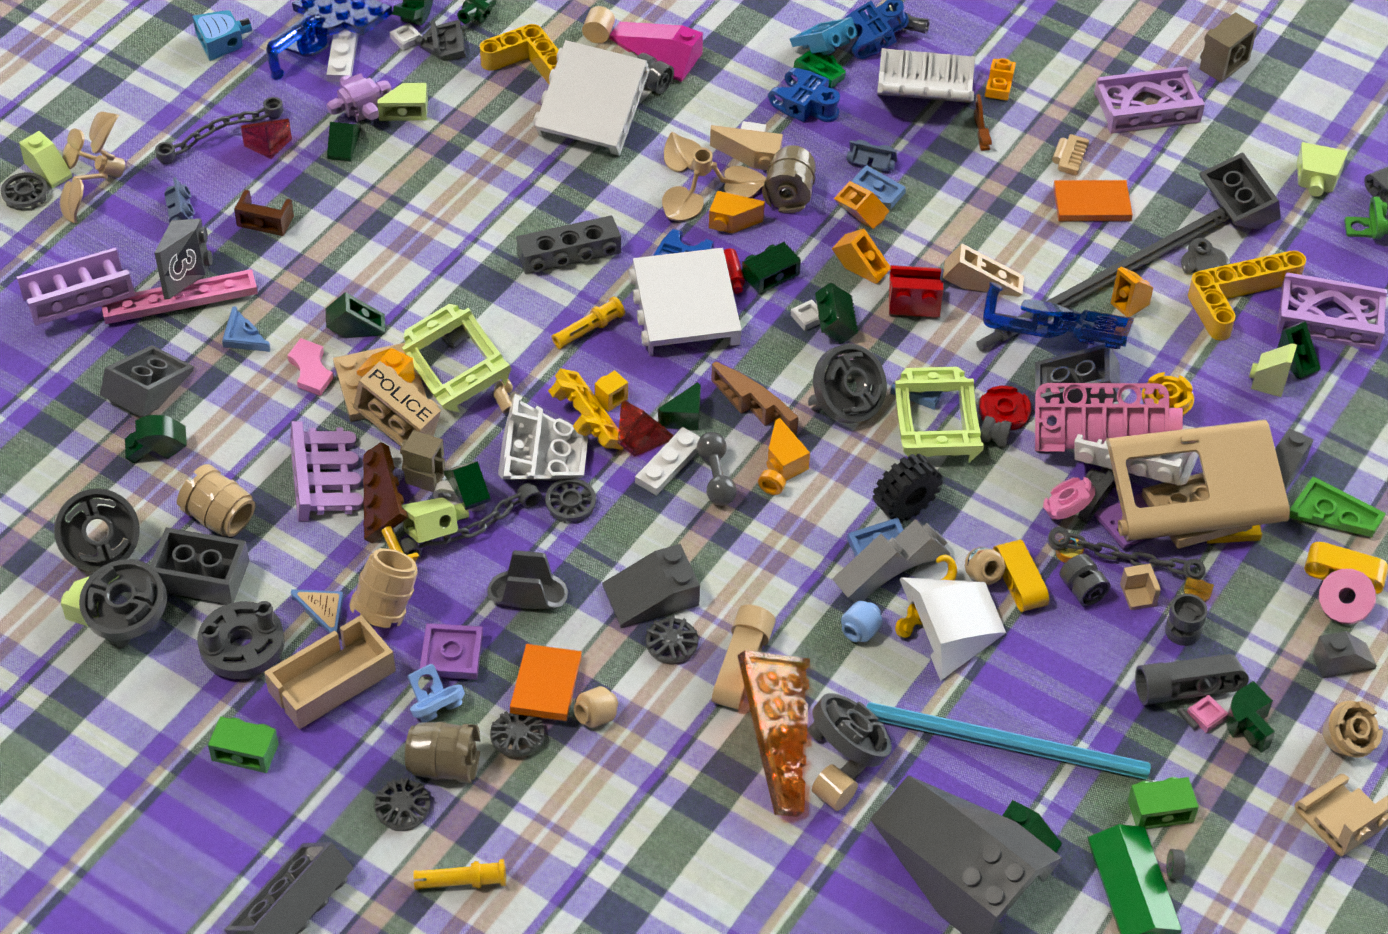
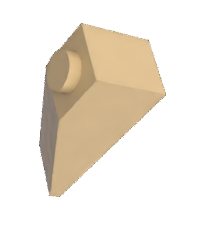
M711 125L710 128L711 147L754 169L768 170L775 153L782 149L783 134Z
M961 244L945 259L943 278L963 289L1020 297L1023 293V275L964 244Z

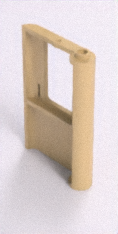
M1267 420L1106 439L1122 510V520H1118V532L1120 536H1124L1126 541L1287 522L1289 520V503ZM1186 452H1196L1199 455L1208 492L1207 500L1139 508L1135 505L1126 460Z

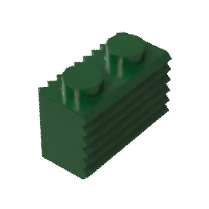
M784 241L777 245L772 244L768 246L765 251L757 255L752 254L742 261V273L745 280L759 294H762L800 274L801 259Z
M830 282L815 293L821 333H825V335L831 337L838 344H843L859 331L856 325L857 318H855L856 315L854 314L855 307H853L854 303H852L853 296Z

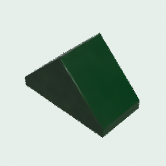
M330 122L327 159L351 162L361 131V125Z
M1306 321L1282 330L1277 348L1289 344L1297 345L1290 371L1295 377L1301 379L1321 370Z
M698 382L658 408V426L661 429H681L682 427L687 430L699 429L701 385Z
M478 461L467 462L444 471L445 477L465 510L491 502Z

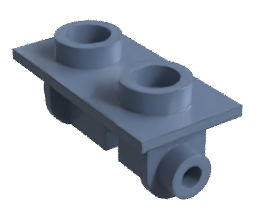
M850 140V151H848L846 157L850 164L865 167L868 165L869 159L873 160L871 166L873 169L886 172L894 170L895 162H897V150L888 145H871L865 140Z
M174 177V186L167 187L164 192L166 205L169 208L167 210L169 222L171 220L193 219L195 212L189 199L191 198V192L187 185H182Z

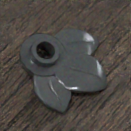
M1200 237L1190 242L1188 252L1181 259L1184 273L1194 270L1198 272L1230 264V260L1225 252L1214 248L1210 241Z

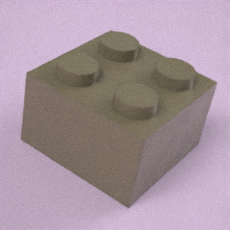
M1236 12L1230 17L1224 18L1217 27L1210 29L1204 37L1205 45L1200 55L1201 63L1199 70L1221 83L1250 61L1258 25Z

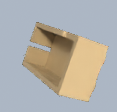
M362 615L340 627L344 649L340 650L338 633L333 631L264 672L268 692L280 707L285 709V713L299 730L396 672L393 651Z

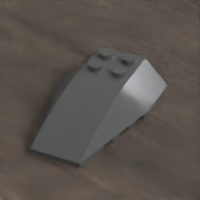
M909 775L870 819L937 913L962 934H1000L1004 928L999 921L1036 877L1044 882L1063 860L1061 856L1017 822Z

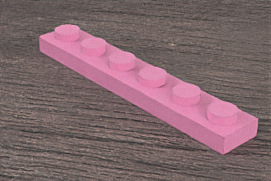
M250 269L199 279L170 299H164L162 287L135 292L133 297L101 307L105 324L255 295L258 292L253 271Z

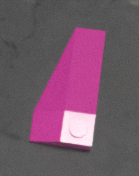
M619 22L609 35L610 40L628 52H634L637 55L647 53L658 61L671 65L674 68L673 79L681 82L700 58L703 50V32L683 25Z

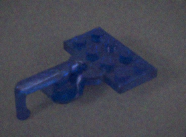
M295 0L292 2L293 11L303 14L304 17L270 40L266 47L272 79L279 80L284 76L285 72L281 69L278 54L284 49L304 57L315 56L328 47L327 35L348 30L363 36L392 15V6L376 0Z
M989 282L990 286L986 295L983 322L989 328L1044 338L1058 337L1069 331L1074 332L1073 338H1078L1079 342L1083 344L1093 345L1095 342L1105 343V347L1111 349H1120L1121 346L1126 347L1133 328L1134 318L1090 310H1083L1082 314L1074 313L1073 310L1055 303L1031 299L1024 300L1020 309L1033 313L1032 319L995 313L998 295L1003 290V287L997 283ZM1049 316H1054L1052 324L1048 323Z

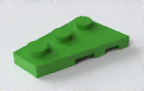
M1313 476L1291 506L1289 518L1373 537L1383 522L1386 513Z

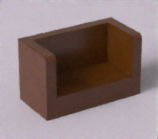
M244 190L234 208L238 227L284 236L294 217L291 199H286L281 210L252 204L250 190Z

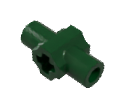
M465 0L461 10L457 13L459 21L464 24L474 19L480 23L485 22L491 14L492 7L496 5V0Z

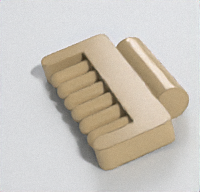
M1073 134L1069 135L1068 140L1060 138L1052 158L1055 164H1059L1057 169L1065 173L1077 175L1080 168L1079 165H1081L1083 160L1082 157H1084L1086 152L1085 149L1088 147L1089 139Z

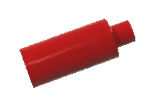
M728 248L724 250L731 286L733 293L739 294L743 291L742 287L745 284L736 250Z

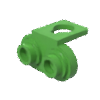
M1372 197L1369 204V217H1345L1346 235L1348 237H1367L1373 239H1381L1384 234L1388 235V220L1385 219L1387 203L1383 202L1380 197ZM1354 223L1362 224L1364 227L1368 228H1365L1362 231H1356L1351 227V225Z

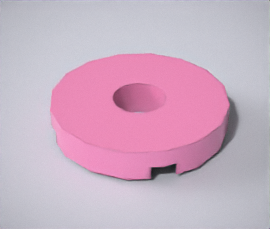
M1077 477L1063 481L1050 492L1052 496L1049 500L1047 497L1045 498L1043 508L1052 519L1068 518L1083 510L1095 496V487L1085 477L1083 480Z
M1340 569L1332 572L1323 580L1319 589V602L1324 613L1332 620L1341 624H1355L1363 621L1371 613L1376 604V591L1371 580L1364 573L1355 569ZM1346 589H1350L1356 594L1354 601L1349 604H1345L1339 599L1341 592Z

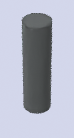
M1183 707L1177 710L1193 730L1199 727L1197 722Z

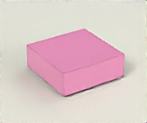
M1207 695L1187 710L1188 714L1205 733H1208L1224 722L1228 715L1210 695Z

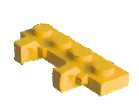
M560 368L555 375V383L548 392L553 398L555 397L560 401L567 398L570 402H573V407L582 414L573 425L576 432L583 436L592 434L595 438L598 437V442L607 449L623 450L628 443L580 374Z

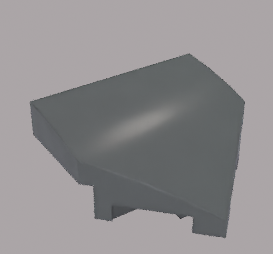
M459 20L436 25L435 21H432L430 23L431 28L423 36L419 35L415 39L417 45L443 61L466 57L463 29Z

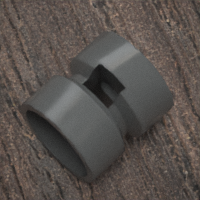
M647 53L639 54L637 58L646 60L650 70L644 86L658 94L664 93L672 82L674 68L663 61H658Z
M1088 554L1074 556L1063 565L1059 573L1061 579L1069 589H1072L1073 595L1082 606H1091L1107 595L1111 587L1110 582L1101 571H1098L1097 565Z
M1182 594L1173 599L1165 625V633L1173 643L1180 646H1189L1199 640L1208 613L1207 605L1200 597L1193 594Z

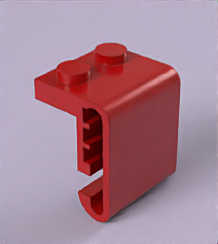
M891 265L889 315L940 318L943 297V283L940 280L941 268Z

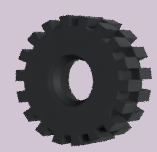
M911 454L908 459L903 457L900 459V463L891 465L892 469L882 474L884 478L877 481L878 487L873 490L875 494L872 496L874 502L890 519L898 518L900 523L904 519L906 521L910 520L912 515H919L921 509H926L929 506L928 503L935 500V493L940 492V485L943 484L942 474L921 454L916 456Z

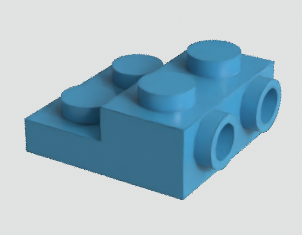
M852 17L820 22L789 39L792 47L802 46L803 49L810 48L811 53L821 52L822 55L834 52V47L849 44V39L854 38L858 34Z

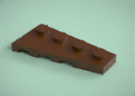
M382 442L369 449L363 455L364 540L372 544L383 536L381 532L383 528L391 526L393 529L408 518L407 511L402 509V504L404 503L403 496L397 490L399 485L398 477L393 475L395 466L390 448Z

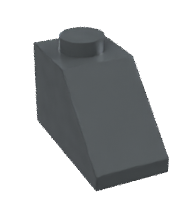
M1346 631L1319 636L1312 655L1322 678L1376 669L1377 666L1367 643Z

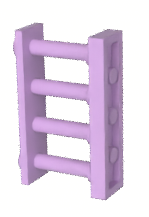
M116 248L17 276L23 300L28 302L35 326L135 296L128 270L122 271Z

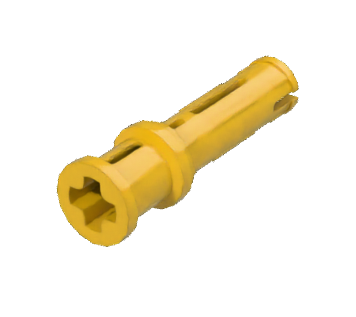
M616 296L611 297L606 304L600 307H593L589 315L551 336L553 343L558 349H561L563 346L597 327H606L611 320L625 316L624 306Z
M499 859V862L486 864L474 861L469 867L414 870L413 873L414 879H427L415 881V890L472 884V887L478 889L486 884L506 886L507 883L504 859Z

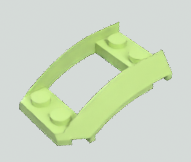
M448 304L404 331L405 345L402 349L407 356L413 358L414 368L443 409L460 413L457 405L467 401L497 381L501 380L506 386L511 366L503 359L501 353L483 331L469 308L461 310L458 305ZM462 325L485 360L447 383L442 384L419 350Z
M959 367L905 368L901 373V378L895 381L899 431L903 452L908 457L911 454L915 456L921 454L926 457L967 455L970 463L983 451L984 445L980 438L981 432L976 411L974 379H967L964 376L965 372ZM958 390L962 430L914 432L909 392H949Z

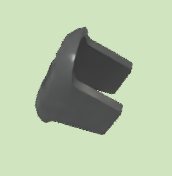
M514 550L509 569L493 577L487 588V594L491 601L506 606L524 609H552L561 607L566 602L568 590L566 584L551 573L545 553Z

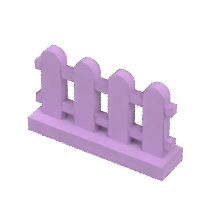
M292 421L290 446L298 521H309L310 511H317V515H324V511H345V514H352V510L362 508V495L350 493V490L357 489L361 482V477L358 473L348 472V469H353L358 465L359 459L355 452L345 450V448L355 446L356 435L353 432L343 431V428H336V431H316V428H309V431H303V421ZM318 449H338V451L318 452ZM320 469H340V472H320ZM322 490H342V493H322Z

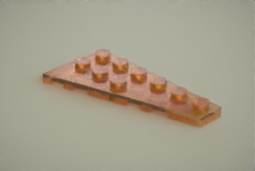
M744 650L737 656L774 815L798 817L804 813L805 781L802 778V770L806 765V755L803 754V745L807 743L808 704L805 701V691L809 689L806 669L810 667V658Z

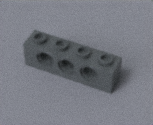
M612 215L516 236L517 255L525 274L621 253V234Z

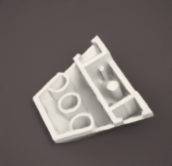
M514 394L503 434L498 475L502 479L547 481L583 478L588 435L578 434L572 424L561 418L556 420L544 414L543 409L539 406L533 408L522 402V397Z
M900 578L909 604H915L934 651L930 656L940 681L1006 633L985 582Z

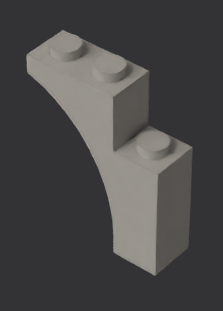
M915 519L895 538L892 537L888 540L880 534L832 579L843 593L855 603L857 601H864L880 586L905 570L922 563L936 561V558L940 555H950L951 553L945 547L948 542L938 531H935L928 523L923 526Z

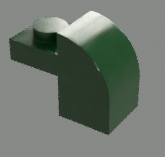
M403 0L402 3L393 6L392 15L399 16L401 21L423 25L430 14L433 0Z
M148 415L135 421L136 431L130 433L125 438V457L128 461L135 463L153 450L169 459L187 446L186 426L165 415Z
M1254 681L1238 690L1233 696L1226 718V726L1233 738L1243 733L1246 740L1262 753L1270 748L1275 731L1264 720L1268 717L1273 700Z

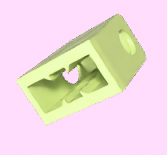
M1302 142L1297 158L1298 185L1309 188L1308 191L1312 196H1321L1323 192H1333L1342 173L1348 151Z
M435 498L402 505V509L407 511L408 518L403 521L404 531L418 543L458 531L457 521L469 518V510H465L461 503L453 505L445 498Z

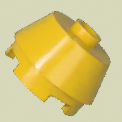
M1165 372L1157 373L1149 378L1147 383L1162 384L1167 388L1169 392V408H1183V417L1194 404L1193 388L1186 378L1181 375L1178 378L1165 376ZM1142 389L1144 404L1145 398H1152L1155 404H1158L1159 400L1164 398L1163 394H1159L1158 389H1154L1152 394H1144L1146 389Z

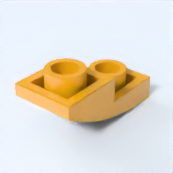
M1005 58L992 60L985 97L1008 101L1016 62H1011Z

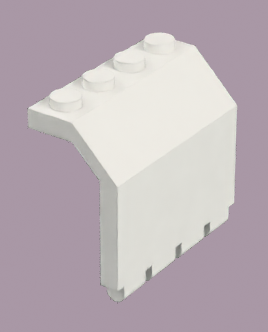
M882 48L877 95L972 103L974 98L972 87L975 56Z
M1183 425V429L1194 428V427H1190V426ZM1078 434L1074 441L1075 460L1112 469L1106 441L1103 444L1102 440L1098 439L1096 443L1084 440L1083 435ZM1196 452L1129 459L1126 460L1128 473L1175 485L1187 484L1199 455Z

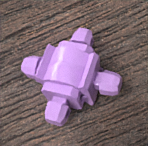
M362 73L352 77L345 75L340 78V89L337 90L338 98L329 101L327 109L332 115L344 112L347 117H355L357 122L364 119H377L379 117L377 100L392 91L391 85L388 81L374 83L371 78H363Z

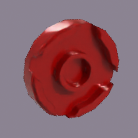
M1001 385L988 389L987 393L981 396L978 412L983 421L986 416L994 417L996 423L1004 420L1012 422L1011 430H1016L1024 426L1030 418L1031 403L1028 396L1024 393L1023 395L1019 393L1017 388Z

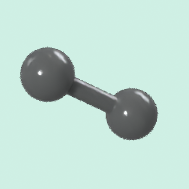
M708 432L699 438L697 452L703 460L710 462L713 478L707 485V496L712 503L724 506L734 500L737 488L734 481L724 476L720 459L726 453L727 445L725 439L718 433Z

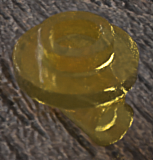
M1187 577L1183 592L1184 594L1196 595L1204 602H1207L1211 597L1214 584L1207 583L1201 579L1197 580Z

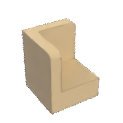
M1151 564L1124 568L1120 586L1129 609L1136 610L1157 606L1161 589Z

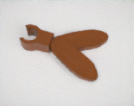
M977 94L974 120L979 129L977 133L979 147L981 151L990 150L989 145H992V140L988 128H985L981 96Z

